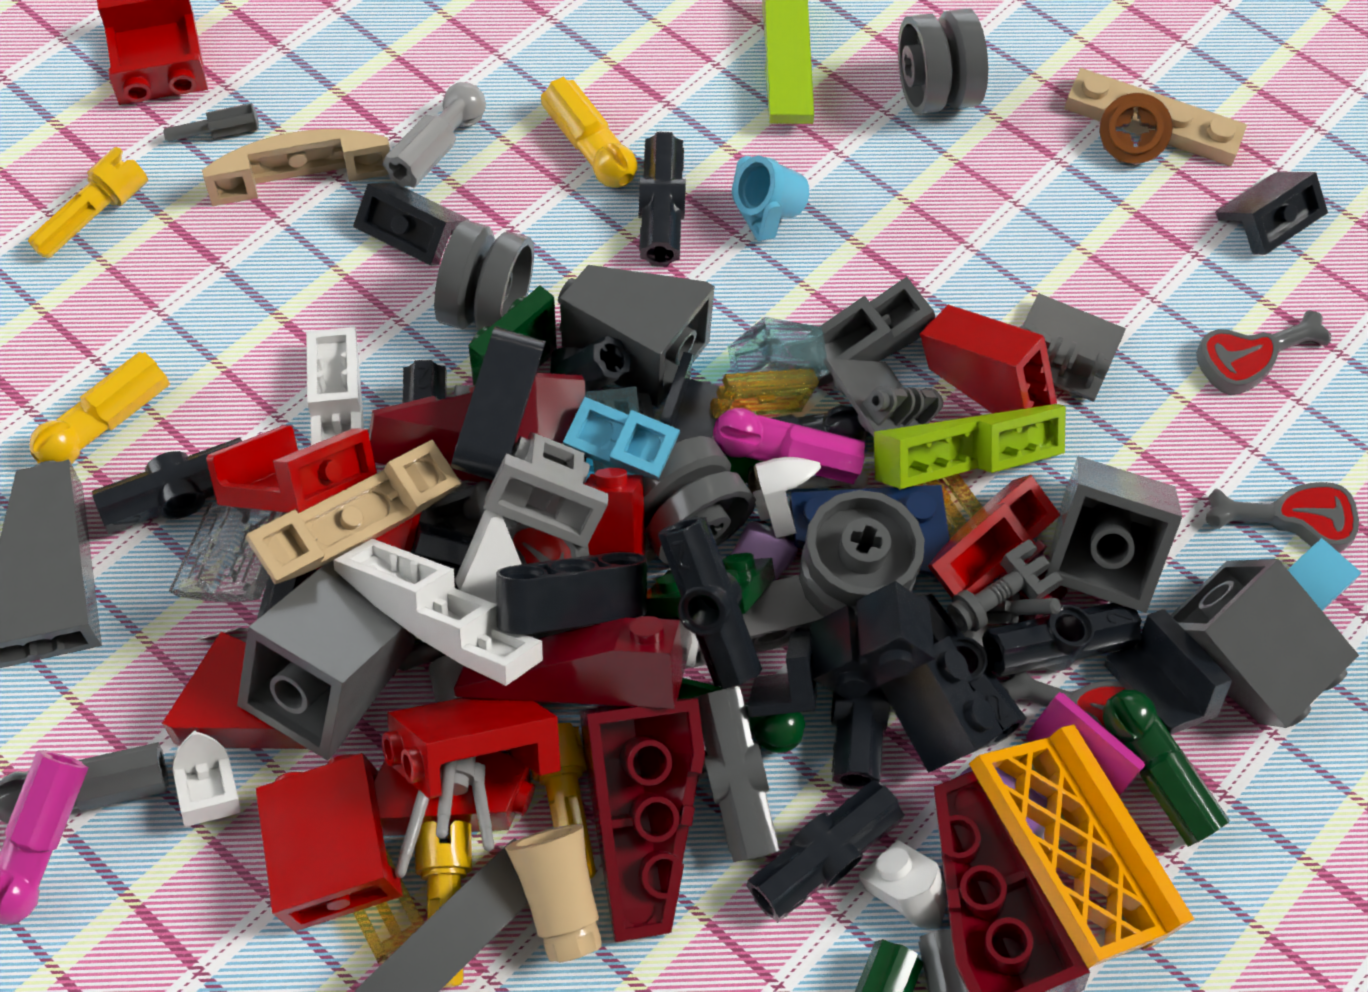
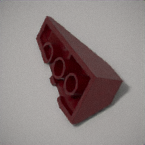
M536 373L515 444L520 436L528 439L530 432L563 444L565 436L585 397V380L582 375ZM475 386L469 387L470 393L439 400L437 397L431 396L372 410L369 438L375 463L387 465L389 461L433 439L451 467L455 448ZM452 468L458 479L477 483L483 480L489 481L490 484L493 482V480Z
M643 616L639 618H621L538 638V640L542 641L543 661L507 686L463 666L454 687L455 697L675 709L692 644L691 633L680 620H665L653 616Z
M698 698L677 699L675 709L613 705L579 710L586 769L614 941L621 942L672 933L684 869L682 862L689 826L692 827L696 788L699 774H702L705 758Z
M970 771L934 786L955 967L967 992L1083 991L1086 987L1090 970L974 772Z

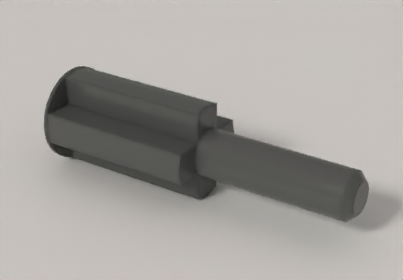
M248 103L206 112V120L168 127L163 130V134L168 142L211 133L212 138L217 139L259 130V120L253 104Z
M1016 593L986 613L988 618L987 624L1018 623L1019 615L1057 614L1060 611L1061 605L1056 598L1020 600V594Z

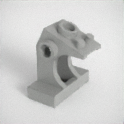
M530 432L528 439L521 436L518 438L511 455H505L485 497L483 509L586 548L608 505V493L584 484L589 473L590 464L584 462L583 452Z

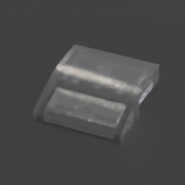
M217 501L209 503L169 592L178 597L213 602L260 600L269 579V574L245 537L247 533L287 513L220 506L217 504Z

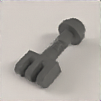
M1027 540L1004 555L1000 564L1008 573L1007 575L975 595L968 590L958 592L952 597V603L947 606V613L952 623L961 632L965 633L969 630L977 632L987 625L988 618L986 613L1010 596L1022 590L1029 599H1041L1058 588L1064 582V579L1057 571L1041 581L1037 578L1051 564L1045 556H1040L1026 564L1024 560L1032 556L1037 550L1031 540Z

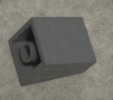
M587 265L576 279L570 278L564 284L558 297L561 314L559 331L561 332L562 347L584 348L605 336L621 340L624 350L631 356L630 370L613 383L629 392L650 393L652 405L658 408L669 394L683 352L693 354V363L710 341L715 286L701 280Z
M1078 456L1059 512L1061 516L1057 520L1048 559L1051 565L1046 570L1044 578L1057 571L1064 579L1061 586L1147 613L1183 517L1176 487Z
M1279 559L1226 561L1170 615L1232 679L1227 695L1262 725L1287 728L1301 722L1310 713V704L1323 691L1337 686L1346 677V668L1359 656Z
M331 561L319 568L248 627L237 706L328 761L413 650L416 636L367 600L334 570V562Z

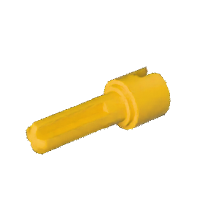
M113 147L87 171V181L89 183L29 237L28 242L40 256L51 258L109 204L112 206H122L148 182L146 173L135 160L123 162V151L121 148Z
M558 723L561 771L539 776L531 770L534 781L546 786L554 828L572 824L583 825L586 860L591 879L596 874V868L578 778L583 775L587 768L579 726L573 727L571 723Z
M453 821L450 826L447 843H439V838L436 835V822H425L421 825L415 845V873L420 875L422 880L427 881L428 919L462 887L461 879L466 878L467 873L472 871L471 824L468 822ZM464 967L443 988L462 985L464 981Z

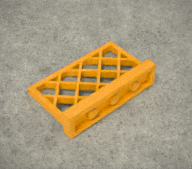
M1074 724L1061 727L1048 738L980 754L969 763L1088 968L1141 947L1145 950L1155 946L1195 920ZM1032 764H1033V766H1034V768L1036 769L1037 772H1035L1034 770H1032ZM996 767L1016 779L1015 790L1003 783L995 769ZM1029 788L1048 798L1047 809L1029 799ZM1061 813L1063 814L1066 821L1061 818ZM1026 817L1045 828L1044 840L1033 834L1026 822ZM1059 837L1077 847L1076 859L1058 849ZM1091 863L1093 864L1096 871L1091 869ZM1056 868L1075 878L1074 891L1063 885L1056 873ZM1089 887L1107 897L1106 910L1089 900ZM1122 914L1127 922L1122 920ZM1087 919L1105 929L1104 946H1099L1087 925Z

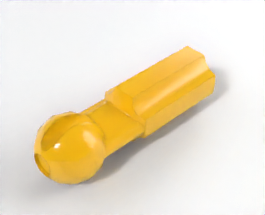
M563 76L550 82L549 87L541 94V104L575 149H579L593 167L597 180L610 188H620L630 183L637 171V161L633 151L620 143L609 129L607 121L574 80H567Z
M138 352L80 396L81 401L59 418L40 424L30 437L31 455L38 463L69 460L73 464L85 446L106 430L112 431L170 385L167 376L148 354Z

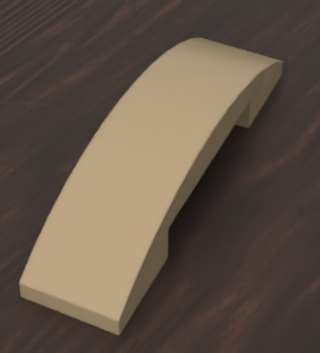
M346 129L297 131L272 136L242 146L202 169L211 204L212 206L256 199L258 198L256 184L343 168L347 170L349 182L389 175L387 169L383 166L385 156L390 152L388 137L369 132Z
M432 439L389 461L383 471L299 514L295 509L247 533L245 538L274 584H278L321 567L370 539H376L457 489L461 482Z

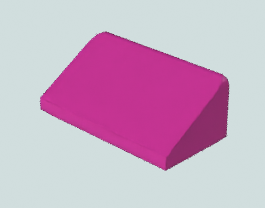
M1059 692L1029 729L1026 735L1027 741L1032 742L1048 738L1061 727L1074 724L1116 793L1120 796L1144 768V762L1064 693Z

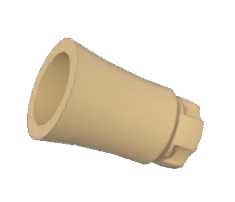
M572 824L544 830L507 845L505 849L522 884L531 909L537 935L543 938L549 962L557 961L561 963L571 961L602 947L601 935L596 923L599 915L592 893L587 866L583 825Z

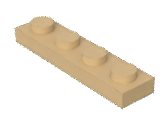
M1080 67L1064 107L1065 110L1101 122L1104 111L1117 98L1130 93L1149 94L1159 99L1171 115L1173 129L1168 143L1169 146L1230 167L1232 166L1247 124ZM1134 112L1130 125L1122 127L1123 130L1140 136L1142 133L1149 132V130H1155L1140 126L1137 112Z

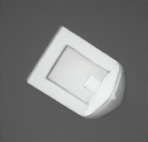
M781 457L755 464L761 490L754 491L753 495L756 498L755 503L760 520L771 519L776 538L796 533L785 491L793 489L813 477L821 469L820 462L798 457Z
M193 731L178 747L172 765L184 827L241 813L231 764L225 748L214 738Z
M897 840L859 875V878L867 892L902 913L910 923L920 928L938 929L941 927L947 905L945 879L935 861Z

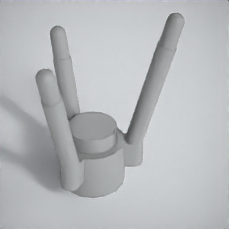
M476 756L442 764L440 767L442 794L439 797L437 812V837L442 839L448 834L453 795L465 794L468 791V785H471L483 848L488 852L494 849V839L484 785L486 766L475 762ZM418 791L399 853V859L395 868V876L397 878H403L406 875L429 802V798L421 791Z

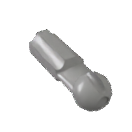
M458 82L450 86L443 99V112L439 116L425 115L385 156L383 166L387 169L391 180L402 188L405 186L415 188L454 146L456 136L453 131L458 126H472L481 120L486 108L484 94L476 85Z

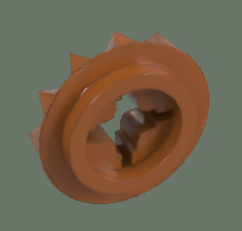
M1145 93L1123 95L1114 100L1102 115L1099 133L1103 148L1117 162L1130 163L1136 166L1140 163L1153 161L1165 150L1171 139L1173 129L1172 118L1166 106L1154 96ZM1134 112H1137L1140 126L1155 129L1142 133L1137 147H1134V141H1131L1129 133L1116 131L1130 125Z

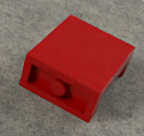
M97 0L98 11L105 28L111 66L108 69L109 79L119 105L208 90L196 21L190 0Z
M282 425L213 452L206 458L218 505L286 513L296 509L299 514L377 474L368 429L352 428L298 450L293 427Z
M462 697L387 712L389 732H384L382 736L385 760L389 766H393L395 770L405 777L408 783L413 784L429 799L440 797L442 794L440 767L442 764L505 750L539 776L561 771L558 718L534 701Z
M363 753L339 755L332 758L326 765L305 772H288L277 777L274 782L256 788L272 914L294 932L403 896L400 878L395 876V870L388 864L374 787V780L379 771Z

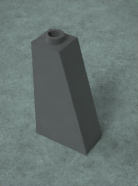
M69 460L60 462L45 461L31 468L16 470L0 536V668L102 646L83 485Z

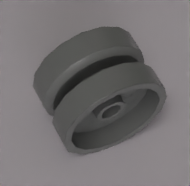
M971 8L944 11L938 20L933 14L906 16L902 21L898 36L899 75L905 99L914 114L921 115L941 112L946 103L954 109L979 106L984 100L988 85V53L983 28L978 16Z
M468 220L460 222L448 241L439 267L434 298L436 320L441 324L459 329H465L475 321L476 328L479 331L485 326H492L504 316L516 299L522 296L526 297L529 292L534 265V242L531 237L506 231L495 240L493 231L489 226Z
M698 436L676 443L659 480L643 476L644 528H647L646 539L657 556L665 564H668L658 537V533L663 528L695 516L706 517L716 545L719 546L740 529L754 511L756 498L739 474L730 472V461L711 437Z
M856 490L838 494L821 505L808 525L801 556L799 580L805 598L824 617L847 605L855 610L856 627H858L856 600L893 581H897L912 592L916 576L920 571L924 558L925 539L917 519L902 503L878 492Z

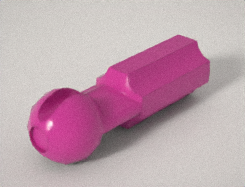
M733 408L724 412L716 420L713 429L715 442L723 453L730 457H747L763 462L781 457L809 459L820 462L821 469L815 475L845 483H855V480L861 474L865 460L864 451L866 443L864 441L756 415L745 408Z
M47 750L36 751L4 832L6 838L0 851V924L18 923L29 916L37 906L40 882L53 850L58 847L89 768L82 761Z

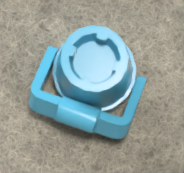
M759 155L754 157L744 156L737 162L732 185V197L757 241H764L776 238L781 217L793 218L804 210L809 198V184L801 173L780 165L775 159Z

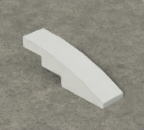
M356 328L306 331L307 403L311 420V445L352 428L364 429Z
M370 539L333 560L334 570L375 607L420 640L482 675L507 686L543 661L542 641L525 634H510L500 631L497 628V604L455 589L454 569L375 539Z

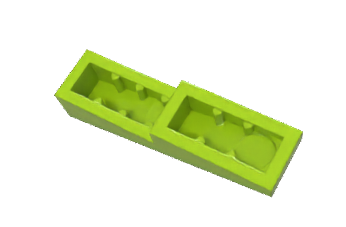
M762 0L769 123L813 124L814 99L808 0Z
M1052 404L875 431V480L898 489H903L975 469L994 473L1064 454L1066 406Z

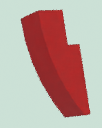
M1032 475L1012 480L953 535L929 563L928 567L951 598L962 590H968L975 595L1005 571L1000 563L1006 553L1027 540H1031L1035 545L1036 543L1033 539L1060 517L1061 514Z

